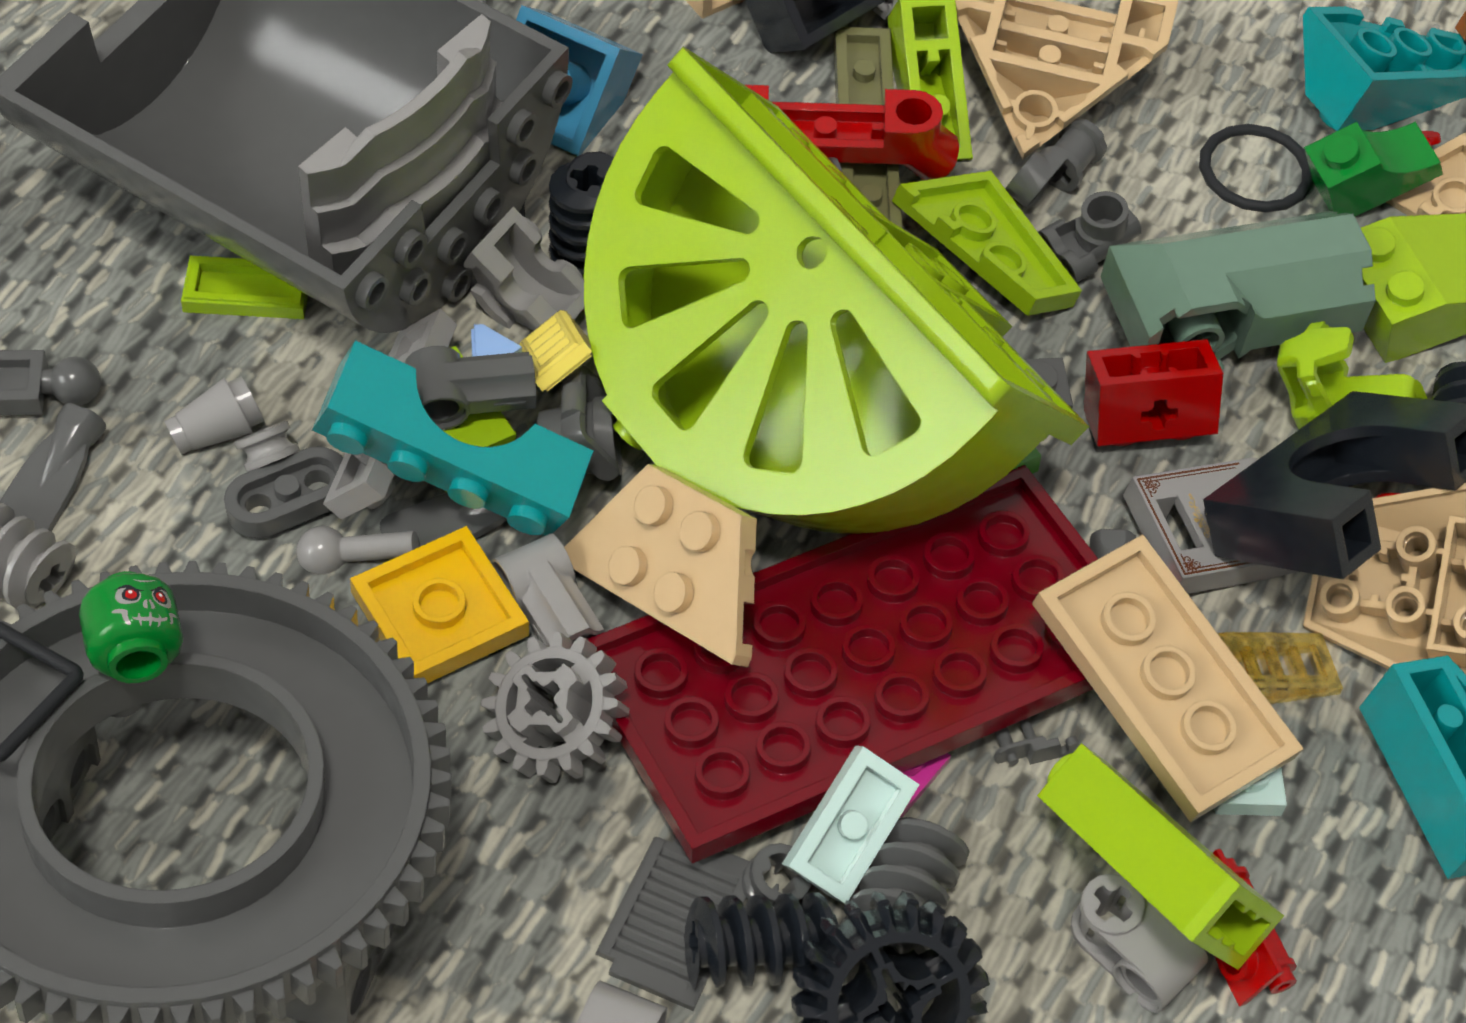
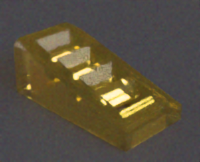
M1217 633L1238 662H1243L1247 674L1270 704L1338 695L1343 689L1322 633ZM1311 652L1319 675L1307 674L1300 655L1301 653ZM1280 656H1287L1293 675H1285L1279 660ZM1265 659L1270 675H1262L1257 660Z

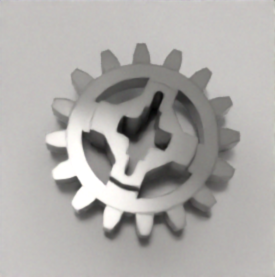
M554 632L549 647L535 636L530 637L527 643L528 655L521 658L509 650L505 654L507 663L511 667L506 675L491 672L488 678L494 685L499 687L497 696H490L481 701L482 707L496 715V718L482 726L483 732L495 740H500L493 752L508 763L513 761L512 768L529 778L537 772L539 777L549 783H556L562 767L566 773L578 779L583 777L582 760L589 757L601 765L606 761L605 755L599 747L605 739L611 742L621 741L623 736L612 727V722L614 718L628 716L630 708L615 699L614 696L627 689V683L616 673H611L617 663L602 650L596 652L597 647L584 637L579 636L572 642L563 633ZM558 668L555 672H547L551 669ZM548 693L554 696V702L558 706L556 710L562 716L563 721L556 718V712L552 708L554 704L548 698ZM555 742H566L562 745L548 748Z

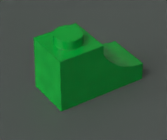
M1416 121L1397 129L1382 132L1362 130L1358 122H1355L1304 147L1313 183L1328 209L1338 212L1337 214L1351 213L1356 217L1443 175L1441 162Z

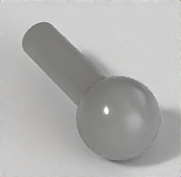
M316 526L307 530L300 537L296 547V556L299 564L305 570L315 574H327L336 571L346 562L396 558L418 548L419 540L416 531L343 537L340 532L331 527Z

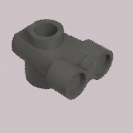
M1101 191L1085 199L1081 207L1080 217L1066 223L1063 219H1059L1039 230L1038 233L1077 283L1098 271L1097 263L1106 258L1109 246L1128 243L1141 234V225L1121 195L1110 191Z

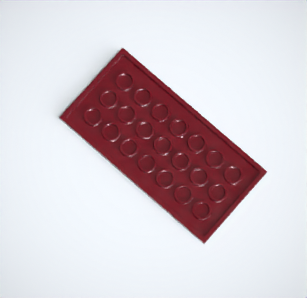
M1023 465L1010 471L1004 478L976 498L948 513L919 524L890 531L850 534L754 572V604H744L742 643L752 645V659L748 667L730 664L650 615L603 632L587 640L597 647L596 652L602 650L617 663L611 673H616L627 683L628 688L614 696V698L630 708L629 715L622 718H614L612 727L623 736L620 741L693 864L815 811L855 746H864L899 771L905 772L1093 690V687L1032 603L1039 592L1098 560V558L1028 467Z

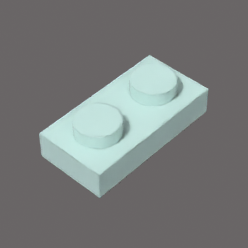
M855 746L782 865L836 901L845 904L846 900L849 901L920 784L864 746Z

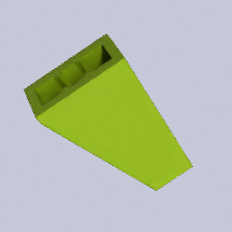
M1081 743L1073 753L1062 757L1049 772L1047 784L1037 796L1194 944L1239 970L1284 917L1279 910L1106 760Z

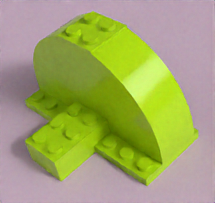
M684 46L667 64L673 73L637 116L614 156L594 208L587 240L584 266V307L587 333L595 366L607 394L602 402L617 418L613 427L623 440L637 450L643 449L654 462V466L667 469L734 507L798 527L822 532L860 534L907 527L948 513L976 498L1004 478L1049 435L1072 445L1089 428L1081 417L1003 338L1012 328V325L936 248L889 221L778 106Z

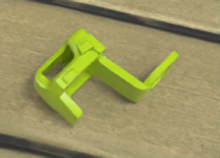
M1325 321L1310 323L1303 333L1284 341L1280 345L1277 368L1288 390L1291 414L1298 429H1301L1352 391L1420 399L1428 398L1420 381L1415 380L1410 375L1388 374L1347 377L1349 367L1344 359L1351 355L1354 336L1348 327L1329 328Z

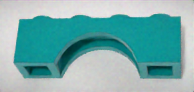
M356 340L340 362L312 428V431L325 436L330 445L342 452L353 455L362 453L387 464L388 469L402 479L412 482L425 481L447 491L448 496L456 503L468 508H485L507 518L508 524L514 529L529 535L543 534L546 536L552 534L570 517L594 451L537 424H534L518 439L500 446L480 447L458 441L441 430L424 409L417 389L416 368Z

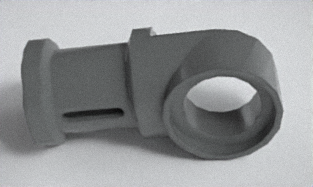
M1076 119L1059 132L1060 139L1054 146H1048L1041 150V152H1034L1007 185L1006 191L1018 203L1027 208L1047 184L1066 192H1072L1076 189L1084 177L1083 170L1088 164H1095L1101 160L1107 150L1104 134L1095 124L1086 119Z

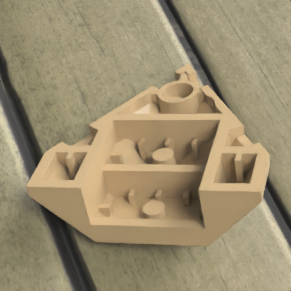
M955 0L957 19L1022 160L1167 50L1179 1L1121 0L1118 13L1113 14L1056 0Z

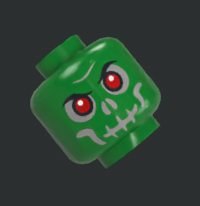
M131 571L118 572L94 585L83 597L79 618L85 652L92 667L102 674L124 683H142L161 675L180 654L183 633L176 600L170 586L159 578Z

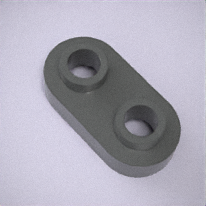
M310 447L238 476L229 484L224 495L229 524L236 532L243 536L264 538L329 512L330 510L323 503L343 460L342 455L329 448ZM315 482H324L328 484L317 490H312L308 488L311 484ZM257 506H265L269 508L268 510L259 513L249 512L251 509Z

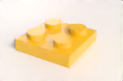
M467 526L350 578L351 593L368 621L374 620L378 624L380 641L393 637L397 641L398 659L411 657L414 661V678L424 677L427 684L529 636L528 619Z

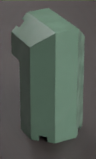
M1328 211L1112 245L1108 248L1100 277L1130 347L1208 339L1221 369H1224L1221 358L1231 351L1235 350L1239 359L1252 349L1281 345L1284 341L1303 333L1310 323L1325 321L1329 328L1348 327L1352 333L1363 331L1376 301L1374 284L1363 285L1362 268L1373 267L1372 249L1354 214H1337L1338 212Z

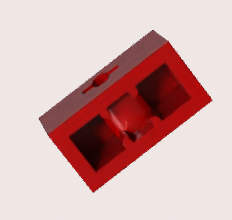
M1208 339L1087 351L1084 412L1096 445L1127 446L1135 442L1164 439L1187 440L1194 436L1218 434L1224 373Z

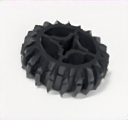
M903 890L893 907L883 893L873 891L870 909L866 912H862L854 901L846 900L844 912L848 919L839 926H837L834 920L821 917L820 927L827 936L823 944L816 941H803L802 951L813 964L793 968L792 978L797 986L803 989L791 996L793 1010L797 1016L803 1017L799 1023H971L968 1017L988 1013L986 1008L987 1002L977 993L979 990L990 985L988 974L981 965H977L983 958L982 951L972 938H966L967 927L957 916L952 917L950 915L945 918L946 911L938 902L928 899L919 907V901L914 895ZM894 943H915L930 949L919 955L915 950H912L909 953L896 956L887 954L882 946ZM860 961L855 977L842 986L851 969ZM883 969L892 979L895 990L893 997L898 1005L897 1011L888 1001L885 991L888 986L882 975ZM935 997L927 1012L922 1016L926 1004Z

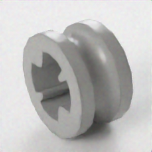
M288 421L272 425L234 442L237 450L241 449L247 454V461L243 464L246 472L278 461L300 450L297 443H292L287 439L286 433L290 429Z

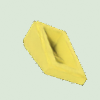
M565 310L556 312L519 344L522 346V352H529L532 355L535 383L542 392L544 390L548 392L592 356L588 336Z

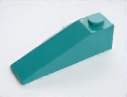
M1346 6L1308 7L1303 14L1305 95L1320 111V118L1330 128L1338 131L1358 122L1362 130H1375L1466 97V41L1460 34L1431 28L1426 36L1420 35L1411 29L1405 28L1402 20L1387 17L1382 25L1362 21L1364 15L1361 10Z

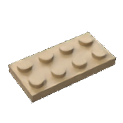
M1143 534L1042 590L1033 601L1032 605L1190 823L1292 761L1304 749Z

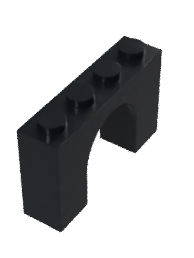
M1357 391L1350 392L1203 499L1215 556L1345 579L1381 550L1371 490L1348 486L1370 482H1398L1457 490L1466 482V404Z

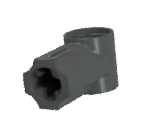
M429 346L412 352L406 358L405 363L416 368L417 389L424 409L432 421L443 431L461 425L468 418L469 414L536 408L535 370L532 355L529 352L461 358L460 354L452 348Z

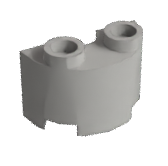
M514 206L472 250L464 262V267L472 269L477 281L470 290L473 297L492 319L508 329L515 322H518L534 331L559 310L567 311L575 319L585 308L584 280L581 273L568 261L556 260L554 262L546 256L540 245L542 234L539 228L531 220L523 217Z

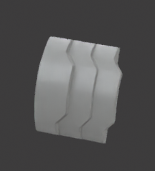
M483 14L478 16L437 50V78L420 94L389 116L365 128L358 137L346 127L343 128L298 166L308 257L342 275L411 200L422 205L426 230L489 162L490 149L487 119L503 102L496 97L497 62L490 57L491 21Z

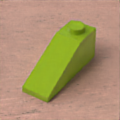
M898 0L887 17L891 35L892 67L897 89L924 91L934 96L942 105V125L958 138L959 154L957 161L972 160L973 154L955 0Z

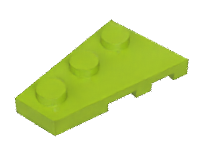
M991 170L899 184L892 202L1027 316L1072 308L1082 292L1081 288Z

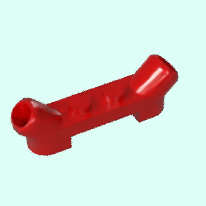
M745 85L769 100V85ZM885 89L884 105L772 102L790 118L827 158L835 157L841 163L902 164L922 180L946 177L956 166L959 154L958 138L942 125V105L934 96L927 92Z

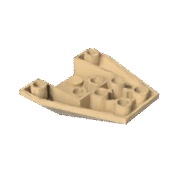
M1466 482L1455 491L1429 488L1372 498L1381 550L1345 579L1313 574L1303 627L1386 669H1389L1392 664L1448 655L1466 674Z

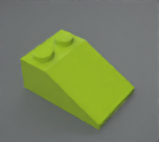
M1466 213L1391 216L1361 227L1372 249L1373 267L1362 268L1363 285L1374 284L1376 299L1364 330L1383 361L1387 363L1399 360L1465 335Z

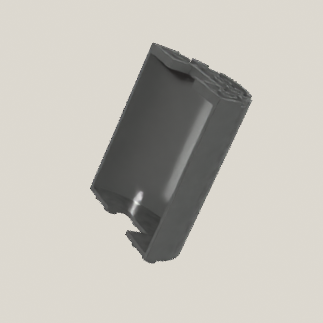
M138 0L95 41L89 22L69 12L0 75V113L12 126L366 329L378 333H392L407 329L413 323L442 308L449 300L457 302L466 294L472 281L473 272L471 268L464 267V262L472 250L513 206L518 212L521 210L543 165L558 123L562 104L570 94L573 80L568 75L569 47L478 0ZM483 14L491 21L490 57L497 62L496 97L503 102L487 119L490 149L489 162L426 230L422 205L411 200L342 275L308 257L298 166L343 128L346 127L358 137L365 128L389 116L420 94L437 78V50L478 16Z

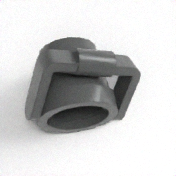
M582 366L562 380L561 406L540 410L538 412L537 425L594 450L585 474H594L597 478L605 481L612 480L617 476H621L623 466L622 440L613 427L617 418L602 402L607 396L602 381L586 366Z

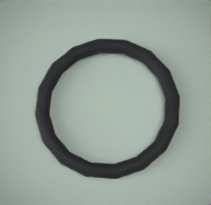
M1255 124L1228 126L1211 135L1200 150L1199 169L1206 185L1222 200L1244 210L1263 213L1287 210L1303 201L1313 186V179L1304 148L1289 135L1271 127ZM1243 135L1266 137L1283 145L1296 157L1302 169V182L1294 193L1283 199L1271 201L1247 199L1228 190L1216 178L1211 168V154L1218 144L1231 137Z

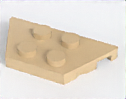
M647 464L564 547L573 569L730 664L749 666L752 659V645L742 643L744 604H754L755 577L751 569V560L756 551L757 519L667 469Z

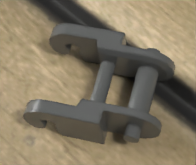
M1029 718L1019 722L1026 740L1013 742L1007 727L994 732L1000 749L994 754V759L998 764L1008 761L1010 765H1015L1019 762L1018 759L1027 757L1031 765L1064 757L1067 754L1073 753L1080 744L1076 736L1068 737L1065 740L1066 744L1064 746H1061L1058 737L1048 740L1044 736L1036 737Z

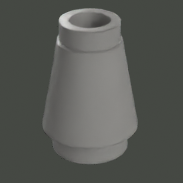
M240 376L228 383L225 378L221 379L175 413V416L164 422L182 455L192 449L197 450L253 433L251 427L264 422V418L244 379Z

